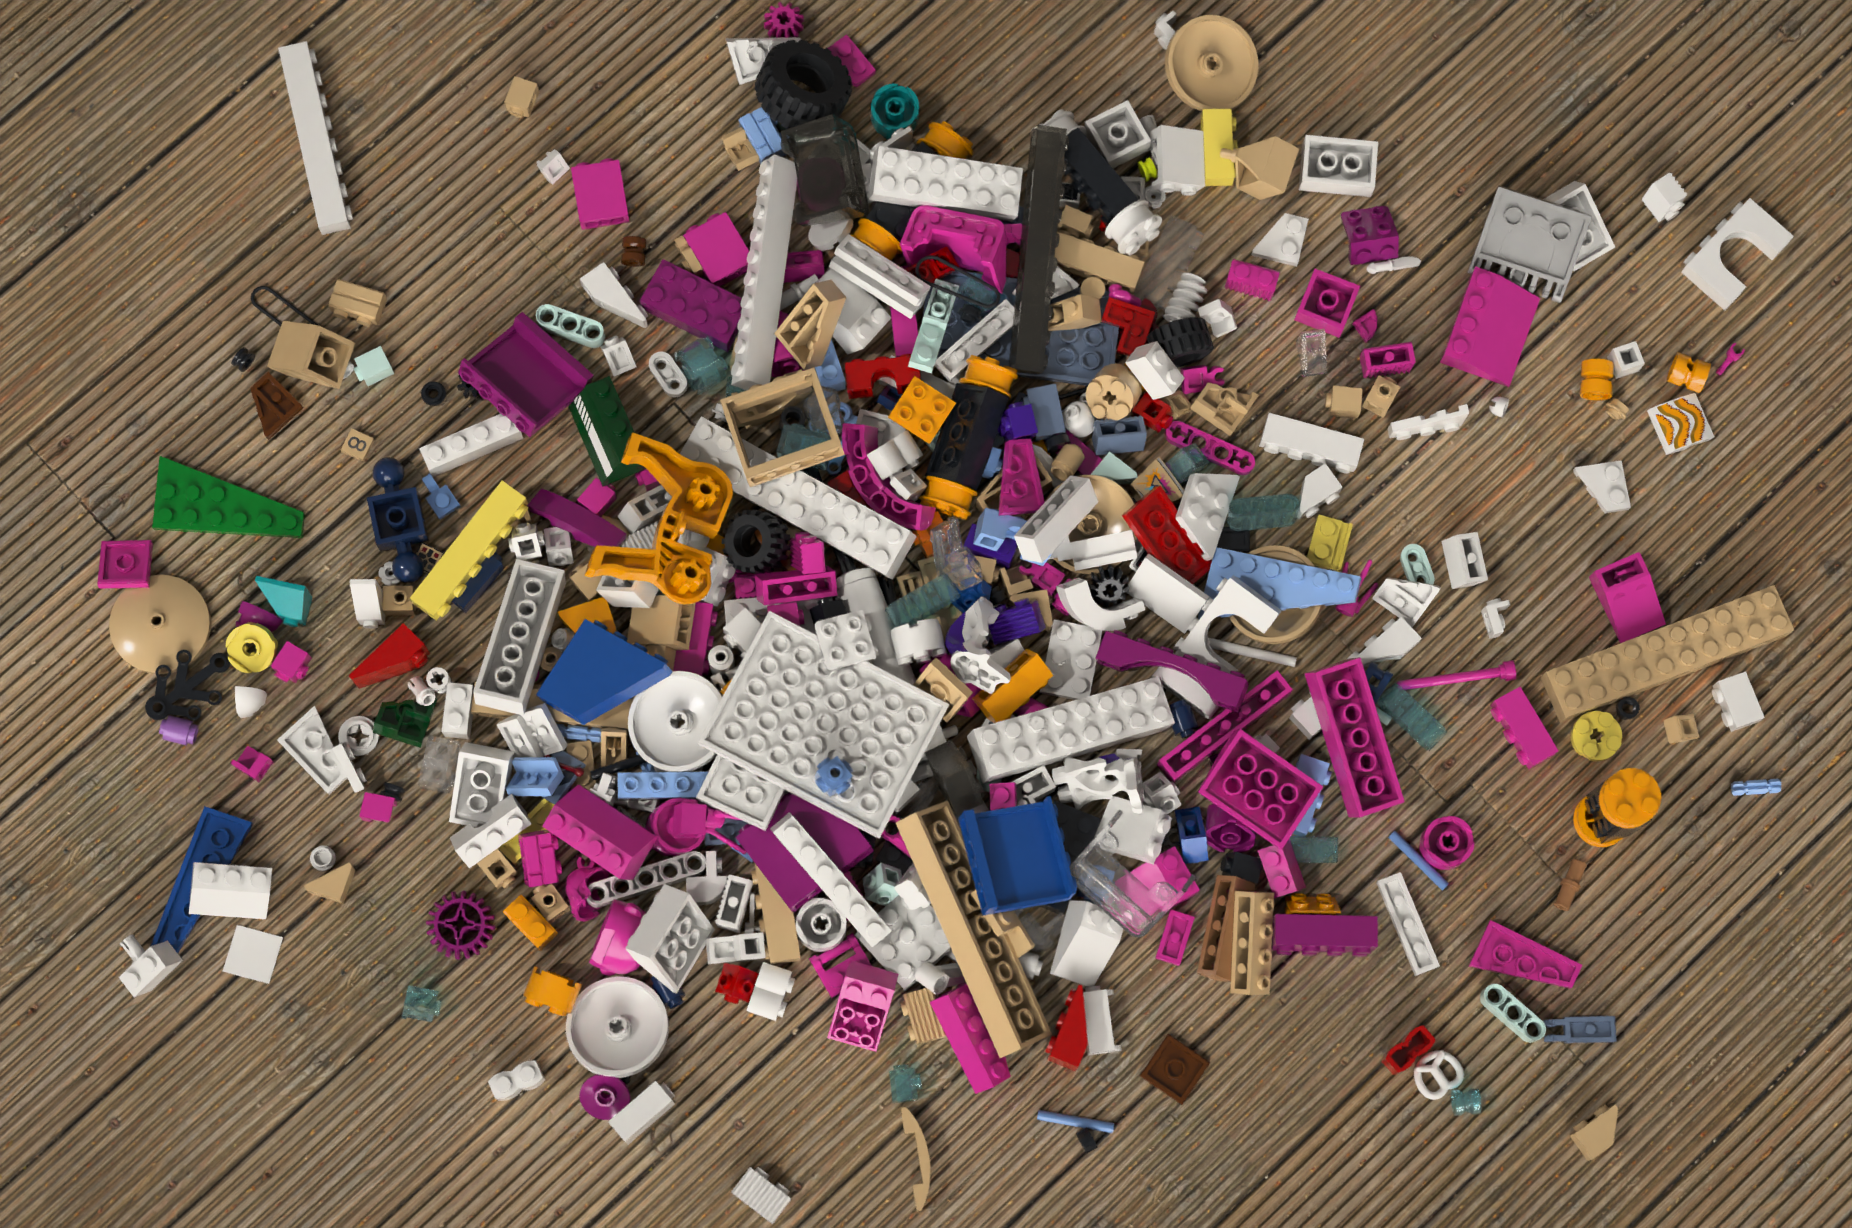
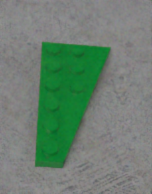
M159 456L152 524L154 530L303 538L304 512Z

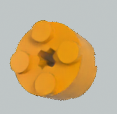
M534 966L523 994L526 997L525 1002L536 1007H542L545 1004L550 1006L549 1012L560 1016H566L567 1012L571 1013L582 984L575 982L573 986L574 980L548 970L547 972L542 970L539 973L541 968Z

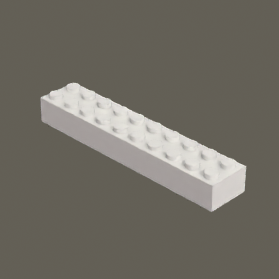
M702 416L680 453L690 460L709 463L720 468L730 479L733 492L776 514V516L810 533V535L816 536L819 540L892 580L917 537L908 529L800 470L750 487L731 432ZM742 439L751 467L776 459L775 456Z

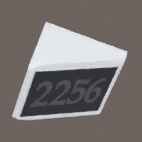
M1057 182L1054 206L1065 207L1068 205L1078 209L1080 194L1071 183Z

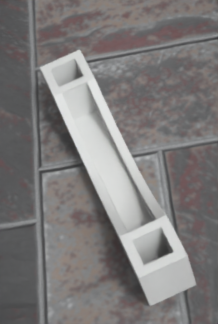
M1402 616L1397 621L1392 618L1382 627L1384 632L1379 637L1374 634L1364 643L1366 648L1360 654L1355 651L1347 659L1361 658L1363 668L1369 666L1371 661L1377 663L1386 660H1398L1415 647L1422 638ZM1312 697L1306 702L1301 699L1291 708L1293 713L1289 719L1310 740L1321 730Z
M790 812L770 828L872 948L892 931Z

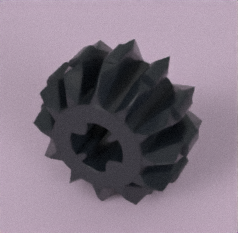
M1109 564L1107 569L1104 570L1103 567L1099 566V573L1091 572L1090 576L1093 580L1087 581L1092 598H1094L1097 605L1103 602L1106 608L1110 602L1117 606V600H1125L1124 592H1128L1130 589L1129 585L1126 584L1129 581L1128 577L1125 574L1122 575V569L1119 567L1114 570L1113 566Z

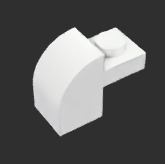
M706 851V877H686V892L690 894L697 905L714 903L724 894V886L727 885L726 881L728 878L727 876H718V873H722V858H717L716 851Z
M763 932L706 939L708 964L734 963L766 958Z

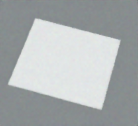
M237 925L223 972L269 984L283 937Z

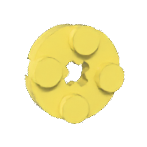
M248 622L238 626L229 634L226 640L229 662L237 670L244 673L265 670L273 663L277 654V639L274 638L269 629L258 623ZM253 642L256 645L257 652L253 651L250 654L247 652L248 647L246 643L251 644Z
M1591 711L1583 714L1576 721L1571 731V743L1574 750L1580 756H1584L1593 762L1607 760L1615 754L1622 744L1621 727L1608 712ZM1593 730L1602 733L1603 737L1600 738V743H1597L1596 739L1591 740L1590 735L1593 734Z

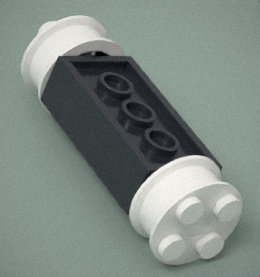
M1060 109L1044 124H1039L1034 128L1032 132L1034 136L1030 143L1032 149L1041 152L1043 162L1046 165L1058 163L1057 168L1062 175H1068L1072 179L1071 184L1079 194L1083 192L1088 198L1086 202L1094 212L1098 210L1102 215L1101 220L1107 227L1105 236L1109 239H1114L1118 244V251L1121 254L1133 255L1146 241H1151L1160 233L1158 228L1162 222L1160 215H1154L1150 211L1147 200H1138V197L1088 140L1086 128L1078 126L1074 121V114L1071 111Z

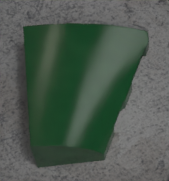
M435 698L434 702L429 706L420 705L418 702L414 703L413 700H405L401 703L394 701L382 702L374 722L373 733L421 748L437 699Z

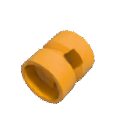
M1677 352L1669 369L1667 382L1678 386L1685 384L1686 389L1700 393L1707 380L1711 364L1699 359L1692 361L1691 356Z
M1586 359L1582 361L1581 376L1584 378L1580 385V396L1588 400H1608L1612 398L1613 386L1612 382L1609 381L1613 378L1614 363L1606 359Z

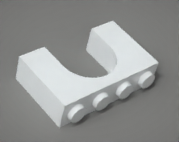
M1751 198L1745 204L1740 201L1731 211L1733 216L1729 220L1724 218L1715 228L1718 232L1713 237L1708 235L1699 245L1702 249L1697 254L1692 252L1683 262L1686 266L1681 273L1723 310H1726L1736 300L1746 286L1724 267L1720 258L1721 244L1733 238L1745 239L1753 243L1773 260L1794 237Z
M1233 575L1229 580L1224 578L1216 588L1219 591L1216 598L1213 600L1210 597L1202 607L1205 613L1200 620L1195 618L1187 628L1190 633L1186 639L1181 637L1173 647V650L1176 651L1175 655L1181 657L1184 654L1190 655L1198 659V663L1207 665V662L1220 666L1221 671L1230 673V671L1237 672L1238 669L1217 655L1211 648L1208 640V630L1211 622L1220 615L1234 614L1242 617L1262 633H1265L1282 610Z

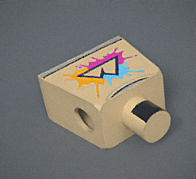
M1160 457L1155 459L1130 485V491L1134 495L1131 498L1134 503H1137L1155 486L1161 485L1171 502L1176 505L1181 502L1184 489Z

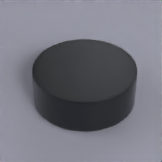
M1065 433L1055 435L1045 442L1048 453L1059 452L1065 444H1071L1068 435Z

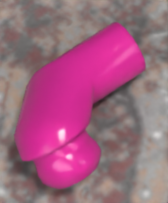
M1112 284L1109 287V297L1140 307L1141 300L1128 291L1122 290L1120 284Z

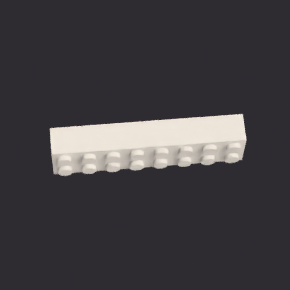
M1158 676L973 729L967 735V739L982 783L984 784L1039 768L1043 765L1046 766L1063 761L1066 757H1077L1166 731L1175 722Z

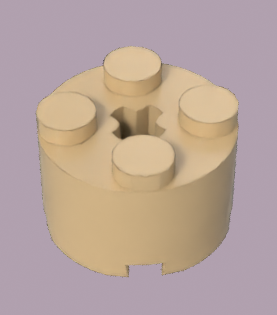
M1122 364L1106 365L1089 383L1086 390V400L1094 417L1098 419H1113L1115 421L1126 417L1138 402L1142 393V386L1135 375L1127 370L1128 367Z

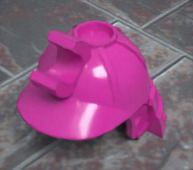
M579 857L577 860L579 869L571 872L567 877L566 894L570 900L574 918L585 922L600 915L598 912L600 908L591 907L586 901L589 896L594 901H600L599 889H594L591 892L588 887L594 882L608 878L610 872L603 867H598V864L591 859L590 864L585 867V860Z

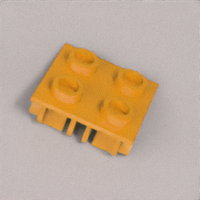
M914 376L888 418L930 444L956 402Z
M1293 893L1291 896H1284L1287 904L1285 914H1341L1335 897H1332L1330 894L1320 893L1316 897H1306V894Z

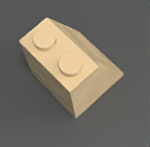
M283 321L267 367L286 376L340 389L355 342L319 325Z

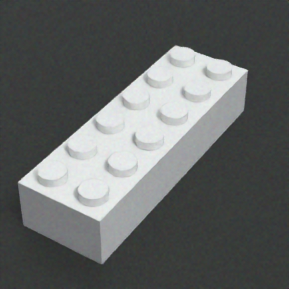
M878 146L873 155L868 200L912 207L928 205L1012 222L1018 216L1023 168Z
M516 559L473 691L475 704L524 716L566 585L564 570Z

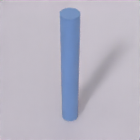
M1396 831L1388 837L1442 891L1449 885Z
M1038 1110L1037 1120L1080 1128L1087 1127V1129L1113 1133L1114 1123Z

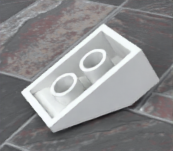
M1574 181L1543 199L1592 215L1573 271L1615 248L1586 184Z
M830 268L818 282L832 280L846 296L833 337L843 350L850 354L864 349L891 317L877 299Z
M468 742L464 743L459 751L449 822L462 825L471 823L473 827H480L489 821L493 814L491 808L507 796L505 788L511 778L514 751Z
M1069 900L1050 974L1086 987L1094 986L1121 940L1127 916L1088 901Z

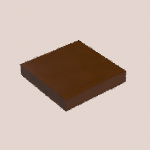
M1167 1034L1139 1077L1182 1105L1210 1062L1170 1034Z

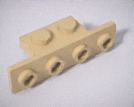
M974 890L971 895L980 908L977 892ZM1014 910L984 915L997 937L1005 933L1008 934L1018 958L1034 948L1033 941Z

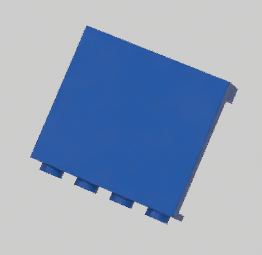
M1051 796L1046 797L1043 802L975 813L974 809L967 810L958 818L982 916L1067 901L1075 895L1077 882L1075 877L1071 876L1069 868L1071 860L1069 853L1065 852L1064 833L1062 828L1058 826L1057 806L1052 803Z

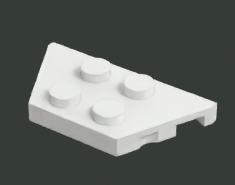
M1195 473L1190 475L1175 519L1186 530L1187 536L1192 543L1197 542L1204 552L1201 556L1206 561L1213 559L1240 478L1238 475Z

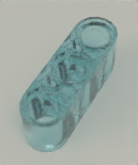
M1292 494L1234 499L1229 505L1227 525L1235 531L1291 526L1297 520L1300 501Z
M943 574L886 607L885 611L895 628L908 623L910 626L953 603L960 597V594L949 575Z
M1396 683L1377 701L1380 708L1386 714L1391 716L1402 729L1428 751L1447 734L1446 729Z

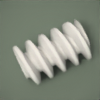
M1186 272L1182 273L1181 281L1177 284L1178 289L1174 290L1173 298L1169 300L1170 306L1166 307L1165 314L1162 315L1163 318L1168 322L1183 318L1196 317L1190 311H1198V308H1200L1195 302H1203L1204 299L1199 293L1207 294L1208 290L1203 287V284H1206V282L1197 275Z

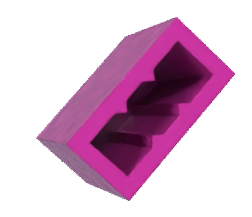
M608 158L601 160L600 163L590 164L583 162L577 164L576 167H571L582 230L630 222L619 160Z
M726 212L722 214L716 213L710 216L706 223L700 226L694 225L686 230V234L683 237L702 266L703 274L708 282L721 287L747 272V255L749 250Z

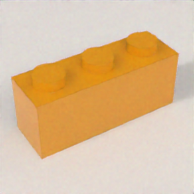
M1025 649L1005 668L1011 676L1008 684L999 683L992 694L981 690L972 698L989 721L997 723L1010 719L1016 709L1025 705L1037 690L1047 685L1048 680L1053 674L1037 653Z

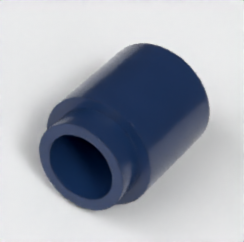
M1186 700L1170 704L1169 707L1175 722L1172 725L1175 736L1181 735V738L1184 739L1193 735L1195 729L1199 726L1191 706L1187 705Z
M654 976L651 978L653 982L652 988L661 998L665 1007L669 1006L670 1009H673L684 1002L682 998L686 994L682 987L675 993Z

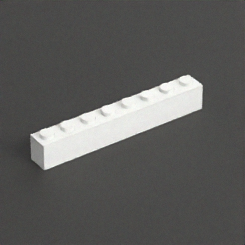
M307 41L279 47L318 227L322 235L351 229L349 220H353L350 205L346 206L344 198L348 197L345 183H340L339 175H342L343 171L340 160L335 161L334 153L338 152L335 138H330L329 130H333L330 116H325L324 108H327L328 105L325 94H320L319 86L323 85L320 72H315L314 64L318 63L315 50L309 48Z

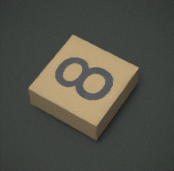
M351 428L341 448V452L364 462L375 440Z

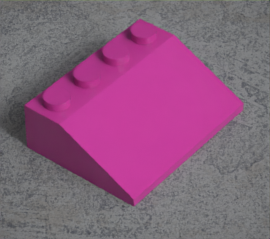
M1475 266L1466 286L1440 363L1509 387L1540 298L1499 274Z
M1238 729L1232 733L1220 751L1198 793L1282 850L1323 786L1253 737Z

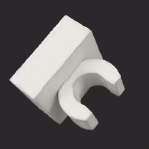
M555 149L552 152H547V156L542 161H537L538 168L552 185L570 169L561 154Z

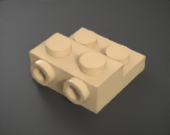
M937 658L927 666L913 684V686L949 704L942 718L945 722H948L959 712L973 693L965 683L959 680Z

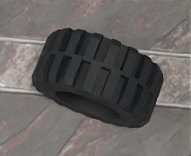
M789 40L771 49L756 77L755 91L757 92L758 102L762 103V109L765 113L768 112L772 120L775 122L779 121L782 123L781 126L785 128H793L795 132L806 131V133H815L816 130L817 132L827 130V128L832 127L839 120L852 93V80L850 75H848L847 67L841 64L842 60L838 56L832 55V51L828 48L823 49L819 47L820 44L815 42L810 44L807 40H799L798 42ZM792 80L806 84L807 86L812 88L815 91V93L806 91L798 87Z

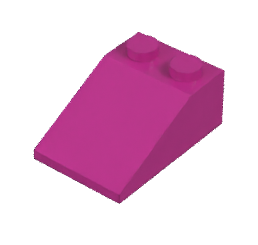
M1174 846L1156 857L1154 865L1146 862L1114 881L1112 897L1121 913L1127 916L1126 921L1130 929L1134 930L1197 895L1200 889Z

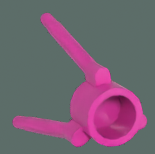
M1371 559L1367 561L1365 567L1363 568L1360 574V586L1363 583L1372 564ZM1349 562L1344 563L1342 573H1348ZM1374 583L1359 602H1357L1359 600L1357 596L1356 603L1338 604L1335 606V609L1349 617H1353L1354 613L1358 614L1361 607L1379 586L1378 583Z
M706 806L705 833L715 836L735 850L746 854L747 852L744 848L715 830L723 826L725 818L740 819L719 809Z

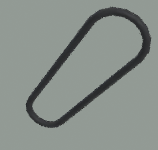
M925 256L916 265L915 273L917 278L931 287L984 308H993L1000 301V292L997 288L938 256ZM927 259L938 260L995 291L997 294L996 301L989 305L983 304L926 281L920 276L919 267Z

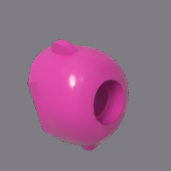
M614 899L594 944L589 963L600 968L601 973L608 976L615 975L616 973L627 974L637 970L640 964L632 958L625 948L628 945L629 938L634 935L646 912L633 903Z

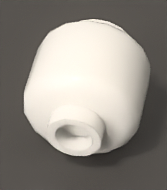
M1081 401L1070 403L1062 413L1065 428L1075 437H1085L1091 434L1094 428V421L1098 420V418L1092 415L1089 406Z

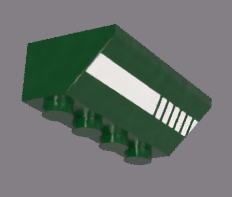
M610 376L586 385L568 407L602 486L645 470L646 468L639 464L626 465L621 463L627 441L631 434L635 432Z

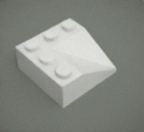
M664 884L660 892L656 894L648 912L643 915L634 935L629 938L625 949L638 964L672 992L677 993L704 949L706 939L711 937L715 929L689 893Z

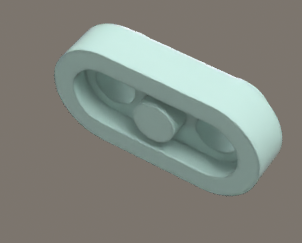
M1417 544L1405 546L1400 554V562L1407 580L1417 582V578L1422 577L1426 584L1433 585L1435 578L1425 550ZM1408 555H1414L1416 557V561L1411 562L1408 559Z

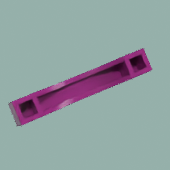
M1114 630L1113 633L1105 632L1095 657L1099 665L1119 672L1145 666L1165 667L1176 670L1196 681L1209 694L1215 705L1239 713L1249 686L1247 679H1244L1245 675L1236 671H1230V673L1221 671V667L1213 663L1207 662V665L1198 663V659L1190 655L1184 654L1183 657L1175 655L1174 651L1167 647L1160 646V649L1152 647L1151 643L1144 639L1137 638L1136 641L1127 638V634Z

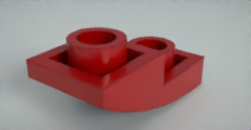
M948 247L929 254L938 256L959 267ZM927 259L919 267L920 276L931 283H935L936 279L941 280L955 271V269L935 259ZM917 263L904 269L917 277L915 273Z

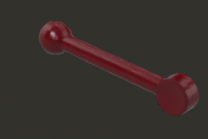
M558 762L560 768L574 772L577 777H581L584 774L582 767L574 768Z

